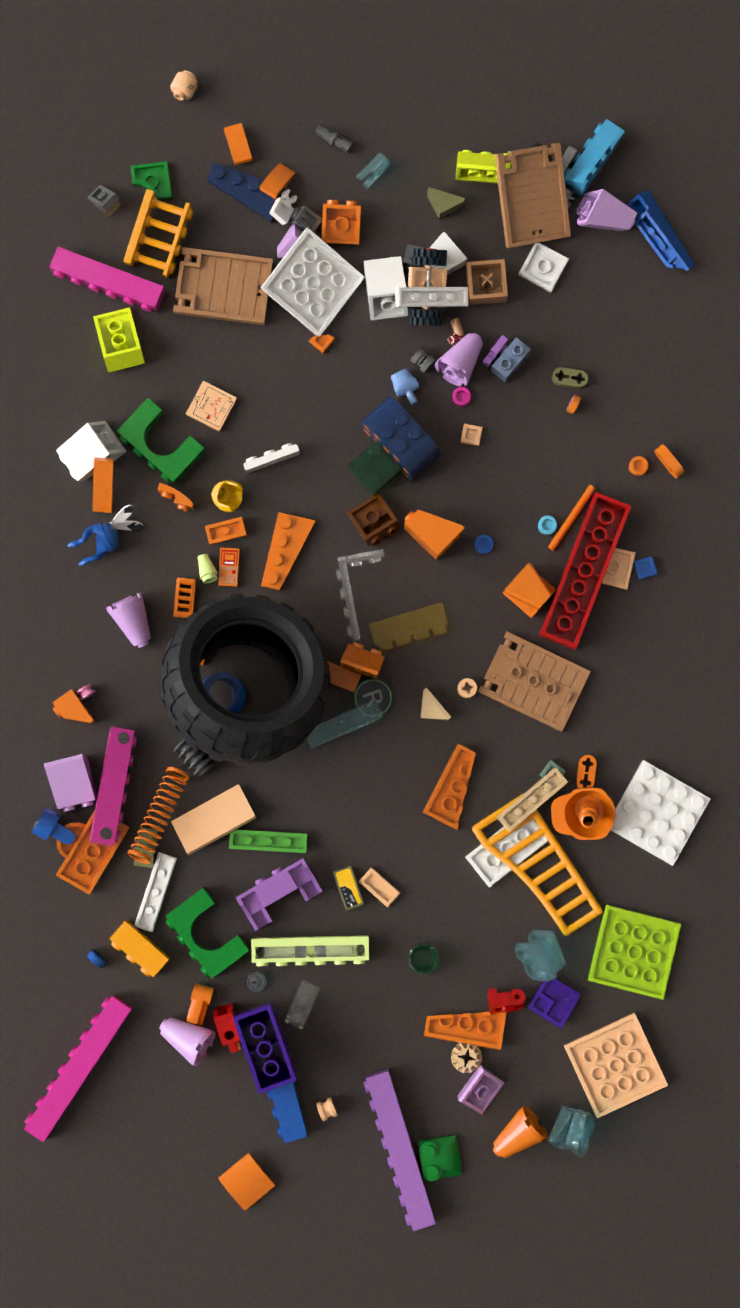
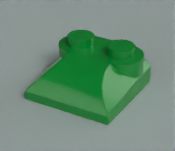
M456 1134L418 1140L424 1181H436L440 1178L462 1174Z

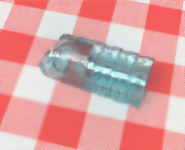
M378 153L357 175V178L363 180L371 174L363 183L367 189L391 166V163L383 154Z

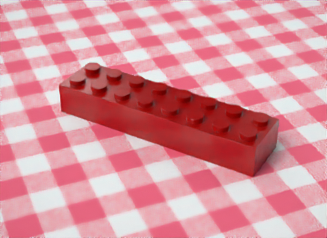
M595 492L540 630L539 637L572 650L577 648L631 505Z

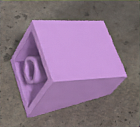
M80 754L44 763L57 809H63L64 812L75 810L76 805L82 804V807L94 805L93 801L97 800V793L88 755Z

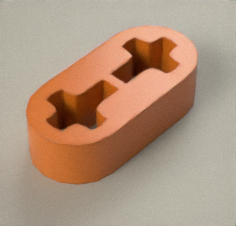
M662 444L654 450L658 459L674 478H678L684 473L683 467L665 445Z
M584 755L579 759L576 777L577 788H583L580 780H584L585 774H587V781L590 782V785H586V788L594 786L597 763L596 759L591 755ZM589 758L593 765L588 767V772H585L586 766L582 765V762Z

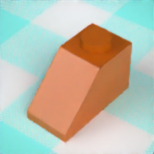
M69 690L52 702L55 706L53 710L59 718L62 716L64 719L92 724L96 722L75 690Z

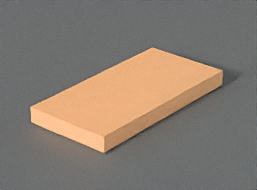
M238 784L174 819L171 823L186 853L191 855L257 817Z

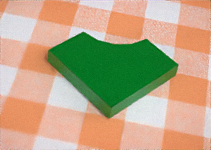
M168 161L131 166L133 186H141L154 191L159 201L173 199Z

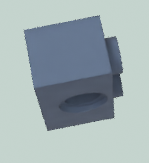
M516 337L492 365L491 372L505 383L528 357L531 349Z

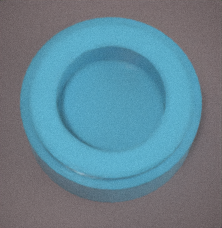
M543 516L538 522V530L543 535H551L557 529V521L552 516Z

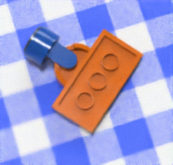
M47 807L46 809L43 808L31 828V833L45 841L49 835L57 840V849L66 859L56 876L90 895L130 827L122 822L121 824L118 823L117 831H120L118 843L114 842L112 847L89 843L94 812L87 824L71 822L63 826L57 823L61 815ZM104 828L101 830L100 836L107 840L110 838L111 831L108 828Z

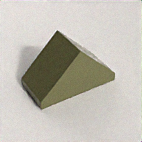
M431 187L427 191V198L439 219L463 208L465 199L463 197Z

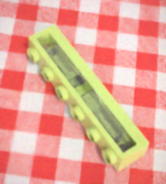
M369 935L252 938V963H256V966H268V962H276V966H286L287 962H295V965H307V962L315 961V965H326V961H334V964L337 965L346 964V961H354V964H365V960H369Z

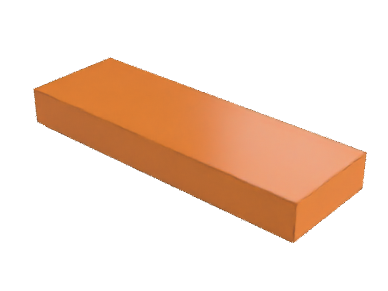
M94 458L92 509L94 512L112 513L114 459Z

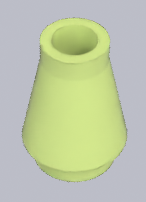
M202 554L198 556L200 580L204 584L216 581L218 579V572L211 562L209 555Z

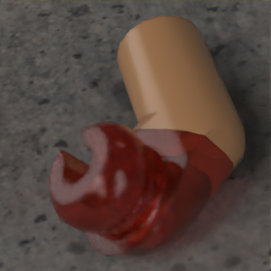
M459 318L450 321L453 332L448 337V343L452 346L458 343L465 334Z

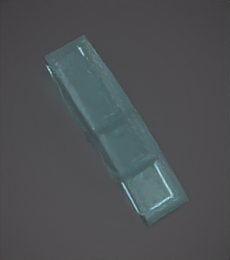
M372 700L317 724L306 739L310 748L313 749L325 742L332 741L383 718V715L376 700Z

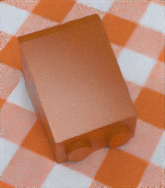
M417 510L415 513L411 511L404 521V530L435 560L463 534L465 529L460 524L421 510Z

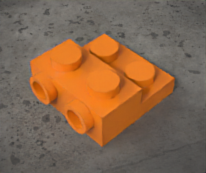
M327 200V203H323L322 240L325 243L359 245L361 205H357L358 201H346V204H339V200Z

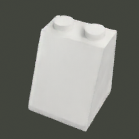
M401 256L364 261L370 319L379 320L408 316V307H396L395 287H406Z
M106 421L87 423L56 450L60 460L66 464L71 476L77 481L87 480L93 476L95 457L114 459L115 461L127 452Z

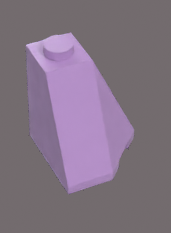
M604 189L584 194L577 208V214L580 216L577 219V224L583 227L625 231L631 229L635 224L637 212Z

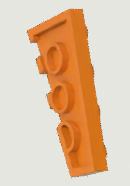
M278 512L261 587L281 590L316 522L315 520Z
M457 744L423 810V813L455 830H458V822L463 809L462 805L468 788L467 785L476 755L475 752Z
M507 1012L427 1016L423 1037L501 1050Z

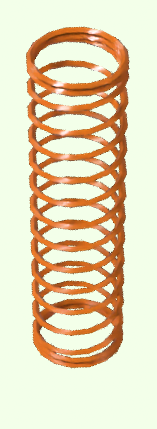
M167 767V776L162 777L164 782L159 784L161 789L156 791L158 796L153 797L155 803L150 804L152 809L147 811L149 816L144 817L146 823L141 824L143 830L137 831L140 837L134 838L137 844H132L131 848L133 850L128 852L131 858L139 862L150 864L152 857L135 850L133 845L140 846L152 853L156 851L148 846L139 844L136 841L137 838L159 846L157 842L142 837L139 832H146L155 838L162 839L160 835L145 830L142 825H149L160 832H165L163 828L148 823L146 818H152L160 824L168 825L166 821L152 817L149 811H155L157 814L168 819L171 818L167 813L155 810L152 804H157L165 810L174 812L173 808L158 803L155 798L158 797L172 805H178L174 800L159 795L158 791H164L172 797L181 798L175 792L163 789L161 785L167 784L177 791H184L177 785L167 783L164 778L169 777L182 785H187L185 781H188L190 778L186 772L175 767ZM172 771L178 772V773L182 774V775L185 776V777L179 776V775L173 773Z

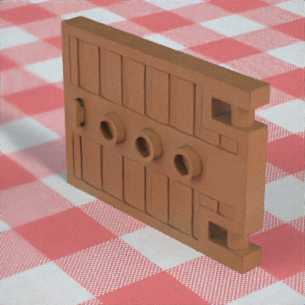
M553 143L549 148H547V145L508 151V155L505 156L504 153L494 154L506 247L512 248L570 237L571 231L561 144ZM549 155H552V158H553L552 161H549V159H548V156H549ZM505 163H509L510 168L506 169Z
M182 247L181 254L184 256V261H180L175 294L178 305H174V314L265 326L269 295L261 289V286L272 273L273 259ZM192 258H197L196 263L191 262ZM186 301L191 302L190 307L185 306Z
M506 631L503 637L506 640L503 645L500 644L484 677L486 682L484 686L479 687L478 693L562 732L591 671ZM512 643L518 645L515 651L510 649ZM493 684L498 686L496 692L490 690Z

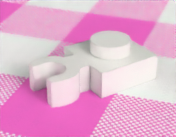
M289 189L282 192L281 197L276 199L270 211V214L282 225L287 224L294 211L291 204L297 200L296 195L289 198Z

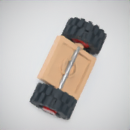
M413 248L412 264L427 266L409 267L408 287H446L447 269L433 268V266H446L447 250ZM422 307L420 309L409 308L408 324L442 326L443 310L430 309V307Z

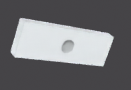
M288 443L276 452L275 450H269L262 457H250L246 459V463L243 465L248 474L297 456L300 452L296 444Z

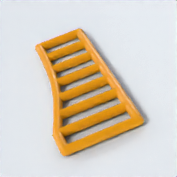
M518 796L475 824L472 830L486 850L500 859L527 884L552 916L563 935L568 936L602 914L603 910L538 810L536 809L510 832L505 828L489 839L482 832L483 828L496 821L497 816L520 797ZM533 819L540 827V829L504 853L493 846ZM543 835L551 844L519 866L510 859L511 856ZM554 851L561 859L559 863L533 880L524 872ZM566 867L572 877L545 895L538 885ZM577 884L582 894L556 910L550 901ZM587 900L593 910L567 927L561 917Z

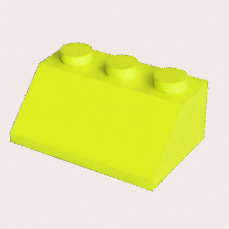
M470 150L458 152L455 180L498 183L494 154L486 151L473 153ZM505 163L506 169L510 168L509 163Z

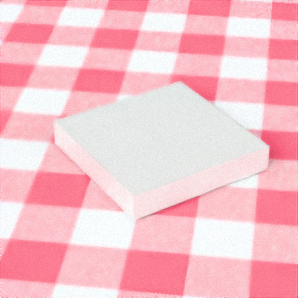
M539 242L535 243L518 276L551 293L569 258Z

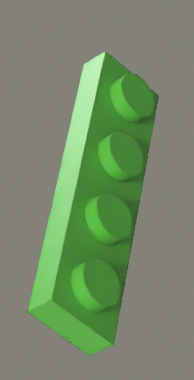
M234 830L230 832L229 849L307 853L308 834Z

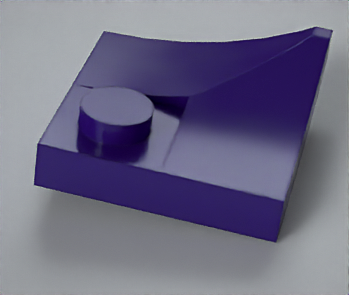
M547 974L528 1008L562 1028L582 993Z

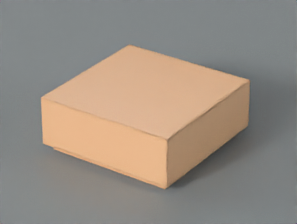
M464 424L460 443L479 447L483 427Z

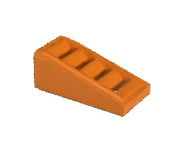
M177 578L173 617L187 618L193 614L197 585L195 579ZM181 584L191 585V589L181 588ZM180 592L190 593V597L180 596ZM179 600L190 601V605L180 604ZM187 608L189 612H181L178 609Z

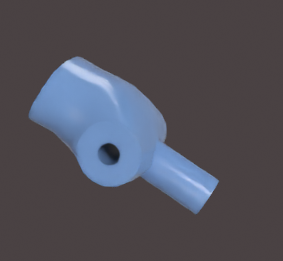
M408 368L393 374L391 380L397 397L406 395L411 405L416 404L418 401L413 391L419 388L416 378L410 373Z

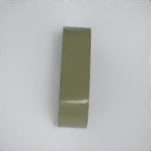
M560 367L554 370L552 381L557 386L581 389L586 386L588 375L582 370ZM561 372L564 377H569V379L563 378L562 381H558L559 379L555 375ZM580 375L584 381L581 384H577V380L571 378H577Z

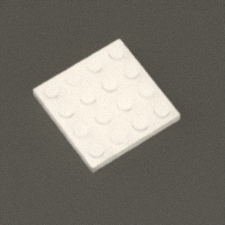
M306 228L261 286V289L310 331L320 337L365 277L309 228Z
M642 760L616 806L617 816L611 831L673 866L708 805L710 798Z

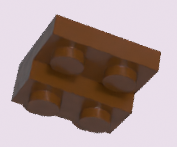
M379 493L347 512L348 517L368 547L379 545L382 542V538L387 535H395L398 532V528H400L397 518Z

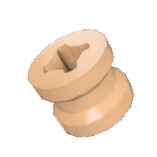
M466 678L458 684L457 691L461 697L470 698L476 693L477 685L474 680Z
M331 1097L327 1098L323 1103H316L323 1122L328 1117L338 1116Z

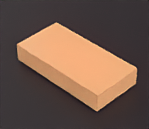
M372 867L359 881L386 907H389L400 894L395 887Z

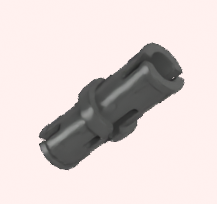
M320 124L315 132V135L328 141L329 145H334L346 153L352 147L353 142L339 135V132H334L323 124Z

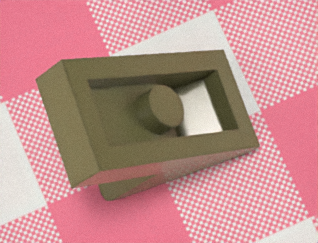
M144 828L147 831L159 833L156 829ZM139 832V834L142 837L151 839L155 842H157L158 838H155L146 832ZM137 838L139 844L148 846L156 851L157 846ZM136 845L134 847L135 850L151 856L152 860L150 864H145L134 859V866L153 868L156 852L152 853Z

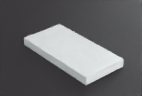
M533 819L493 846L504 853L540 829V827ZM503 826V827H502L500 830H498L495 834H497V833H499L500 831H502L503 829H505V827ZM543 835L511 856L510 859L519 865L548 842L547 838ZM482 844L465 857L489 888L511 871L500 859L486 850Z

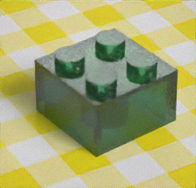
M377 440L348 465V470L371 496L379 493L402 471V468Z

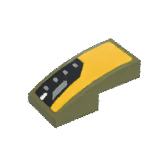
M349 866L334 871L333 874L346 912L364 906L352 867Z

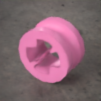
M91 684L82 687L76 692L77 695L81 696V701L96 692L91 689Z

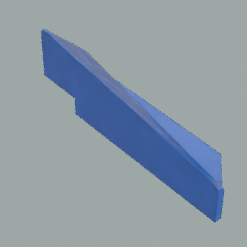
M648 190L639 193L626 204L637 212L635 225L666 267L682 268L687 271L695 266Z

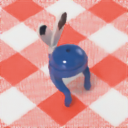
M132 505L124 506L112 522H101L87 527L81 539L72 541L67 545L72 548L78 547L86 542L93 533L97 534L96 554L82 559L78 564L79 566L87 565L89 562L101 559L107 552L115 551L120 542L116 529L136 531L143 528V524L138 521L126 520L132 514Z

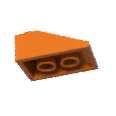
M353 642V645L348 644L340 661L341 667L377 679L385 656H382V652L371 649V651L363 649L364 645Z

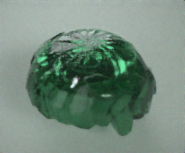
M420 943L409 951L408 962L413 971L426 975L433 973L438 968L440 957L437 949L432 945Z

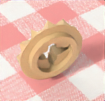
M459 1043L452 1050L451 1061L456 1070L462 1073H472L479 1068L482 1062V1053L478 1046ZM467 1049H469V1056L474 1059L468 1060L465 1066L464 1059L458 1057V1055H465Z

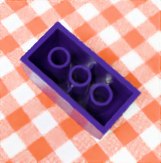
M273 1002L234 1015L233 1021L258 1093L261 1094L297 1081L296 1066Z

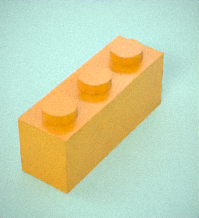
M128 920L124 921L110 937V940L113 941L111 945L118 951L122 949L127 954L126 958L133 964H139L142 967L140 970L148 977L150 975L155 977L170 960V957Z

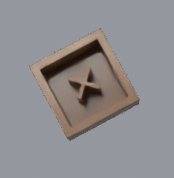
M505 259L466 263L469 305L504 303L507 301Z

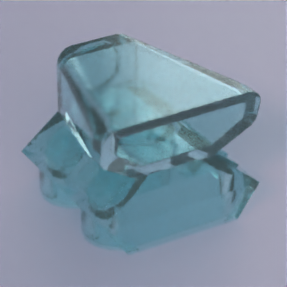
M533 930L528 936L529 942L516 944L515 954L525 965L524 970L529 977L538 981H551L557 978V972L566 965L564 956L554 931Z
M561 1106L547 1142L555 1149H570L577 1156L584 1157L588 1151L589 1139L593 1134L596 1119L590 1113L583 1110Z

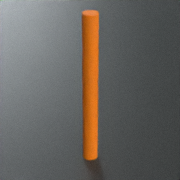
M592 485L588 486L549 544L548 548L551 551L556 549L596 488Z

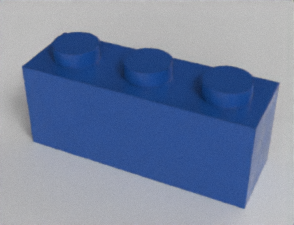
M291 1082L267 1091L269 1100H273L275 1105L272 1108L274 1119L279 1120L280 1126L277 1127L279 1138H283L284 1143L307 1137L308 1132L295 1083Z

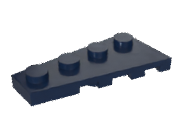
M213 162L207 182L225 194H229L236 201L246 205L258 215L260 214L272 223L274 217L270 214V211L276 199L260 190V185L264 179ZM283 188V190L280 192V194L278 195L277 198L281 197V194H282V192L284 191V188Z

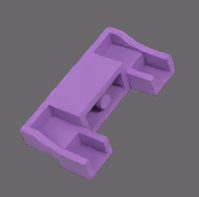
M304 858L285 869L282 867L277 868L271 872L273 876L268 879L265 876L255 881L256 886L236 897L255 931L273 921L265 907L297 888L300 890L305 901L323 892Z

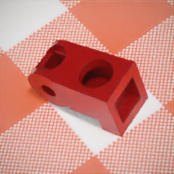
M496 988L488 989L487 998L490 1014L521 1010L526 999L525 993L520 989L497 993Z

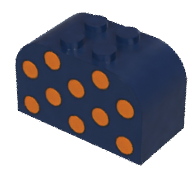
M391 396L386 398L361 421L363 431L411 483L440 457V450L431 437Z

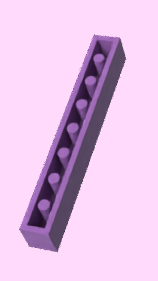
M389 1069L366 1075V1081L363 1082L366 1093L370 1092L372 1100L369 1101L372 1112L376 1111L378 1119H375L377 1129L383 1132L384 1138H381L384 1150L388 1149L390 1157H387L390 1169L394 1168L396 1176H393L395 1187H400L402 1195H399L401 1206L406 1207L408 1213L405 1214L407 1225L412 1226L413 1231L436 1224L435 1217Z

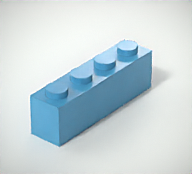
M608 119L603 124H598L594 130L595 136L593 139L589 138L583 146L585 148L583 153L577 154L573 161L574 166L572 169L568 168L564 173L565 187L579 197H582L625 133L623 129Z

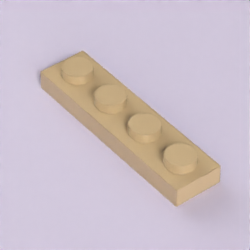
M556 767L553 768L501 812L497 819L510 832L567 784L568 781Z

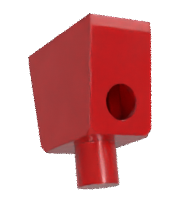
M233 1002L215 1007L213 1016L222 1045H228L230 1053L241 1050L240 1038L233 1021V1016L236 1015Z

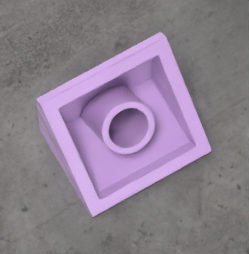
M480 1064L479 1068L476 1069L458 1094V1100L482 1115L504 1085V1082Z

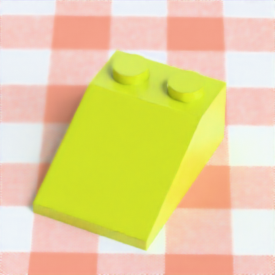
M130 307L93 316L108 373L145 364Z

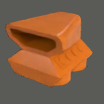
M529 562L506 587L503 594L532 618L556 589L543 579Z

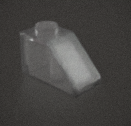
M302 980L284 1022L303 1029L320 987Z

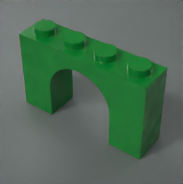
M147 398L117 430L120 435L119 439L126 446L130 444L134 448L133 452L139 458L145 457L148 460L146 464L154 471L158 469L162 473L161 477L168 484L172 482L176 485L206 451L194 438L189 436L172 454L161 456L151 452L146 443L147 434L164 413L155 403Z
M204 887L167 914L166 918L168 920H166V923L171 930L175 929L179 934L177 938L183 946L187 945L191 950L188 952L195 962L198 960L202 965L200 968L202 973L206 977L210 976L213 979L250 951V948L240 934L217 949H207L197 943L193 935V924L200 914L216 903Z

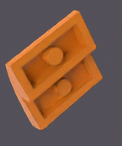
M247 1153L218 1177L244 1211L275 1186L273 1180L263 1171L261 1165L250 1153Z

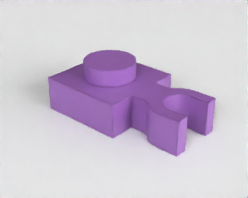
M502 335L483 360L482 364L489 368L499 354L501 355L507 349L508 339Z

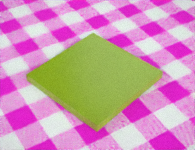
M605 904L587 980L664 1000L682 924Z

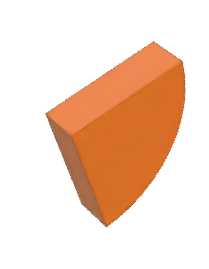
M316 335L309 340V343L324 354L335 341V338L331 335H321L320 337Z

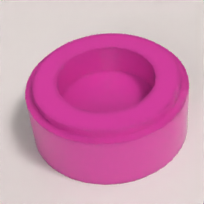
M465 387L456 388L452 394L453 403L459 407L468 405L471 400V393Z

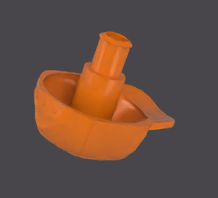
M597 787L574 789L571 793L554 799L551 805L552 824L555 830L561 834L571 835L579 840H596L606 837L613 827L615 817L617 816L612 798L603 789Z

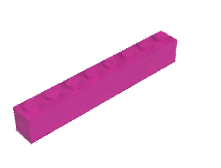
M115 994L111 998L107 996L101 1005L104 1009L100 1015L98 1013L95 1014L90 1022L93 1024L89 1031L85 1030L79 1038L82 1042L78 1047H73L68 1055L71 1057L67 1064L63 1063L59 1068V1077L57 1080L52 1079L46 1088L49 1092L45 1097H40L35 1105L38 1107L34 1114L31 1112L26 1118L25 1123L27 1125L24 1130L40 1141L44 1142L48 1138L133 1009V1006Z

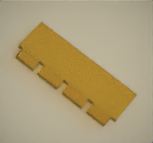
M441 602L370 623L369 628L375 646L379 645L380 651L383 652L394 648L392 644L394 640L397 647L412 643L411 635H414L415 641L430 638L428 630L431 629L434 636L447 633L445 625H448V621Z

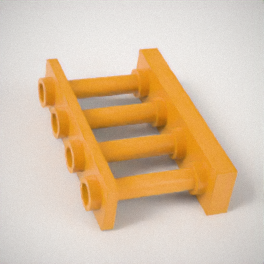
M146 189L123 262L131 267L134 266V263L141 262L164 270L163 275L165 278H169L170 274L173 275L176 267L174 263L176 256L179 257L182 249L180 245L181 239L186 237L188 229L186 224L193 215L191 204L186 202L183 209L159 201L154 191ZM158 208L180 215L181 219L178 227L153 219L150 216L152 209ZM153 226L174 233L173 244L147 237L144 234L146 227ZM147 244L170 252L167 262L141 255L138 252L140 245Z

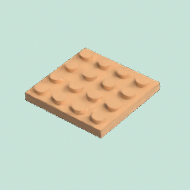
M635 1013L564 1045L597 1118L668 1086Z

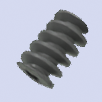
M184 738L177 744L174 752H181L179 759L186 758L183 762L184 765L191 764L188 770H195L194 777L202 776L215 763L208 765L211 758L204 759L203 757L206 753H199L200 749L196 751Z

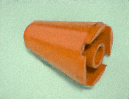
M526 1106L520 1108L493 1142V1151L498 1157L508 1158L548 1138L544 1125L540 1127L538 1123L540 1119L531 1109Z

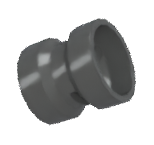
M422 347L413 355L410 361L414 365H418L425 374L436 363L437 359L427 354V350Z

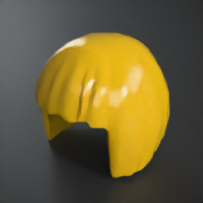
M226 480L219 482L212 490V500L220 510L234 512L242 502L243 488L242 485L235 481Z

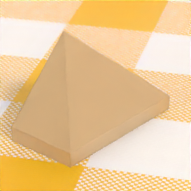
M426 687L423 690L421 718L449 720L451 716Z

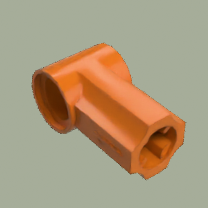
M195 983L186 1021L196 1025H203L214 988Z

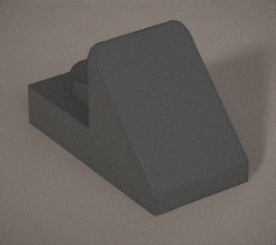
M99 185L87 197L107 217H110L121 205L118 201L120 198L116 193L102 185Z

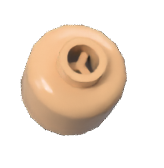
M185 70L176 74L170 87L175 98L188 100L193 97L198 87V82L193 73Z

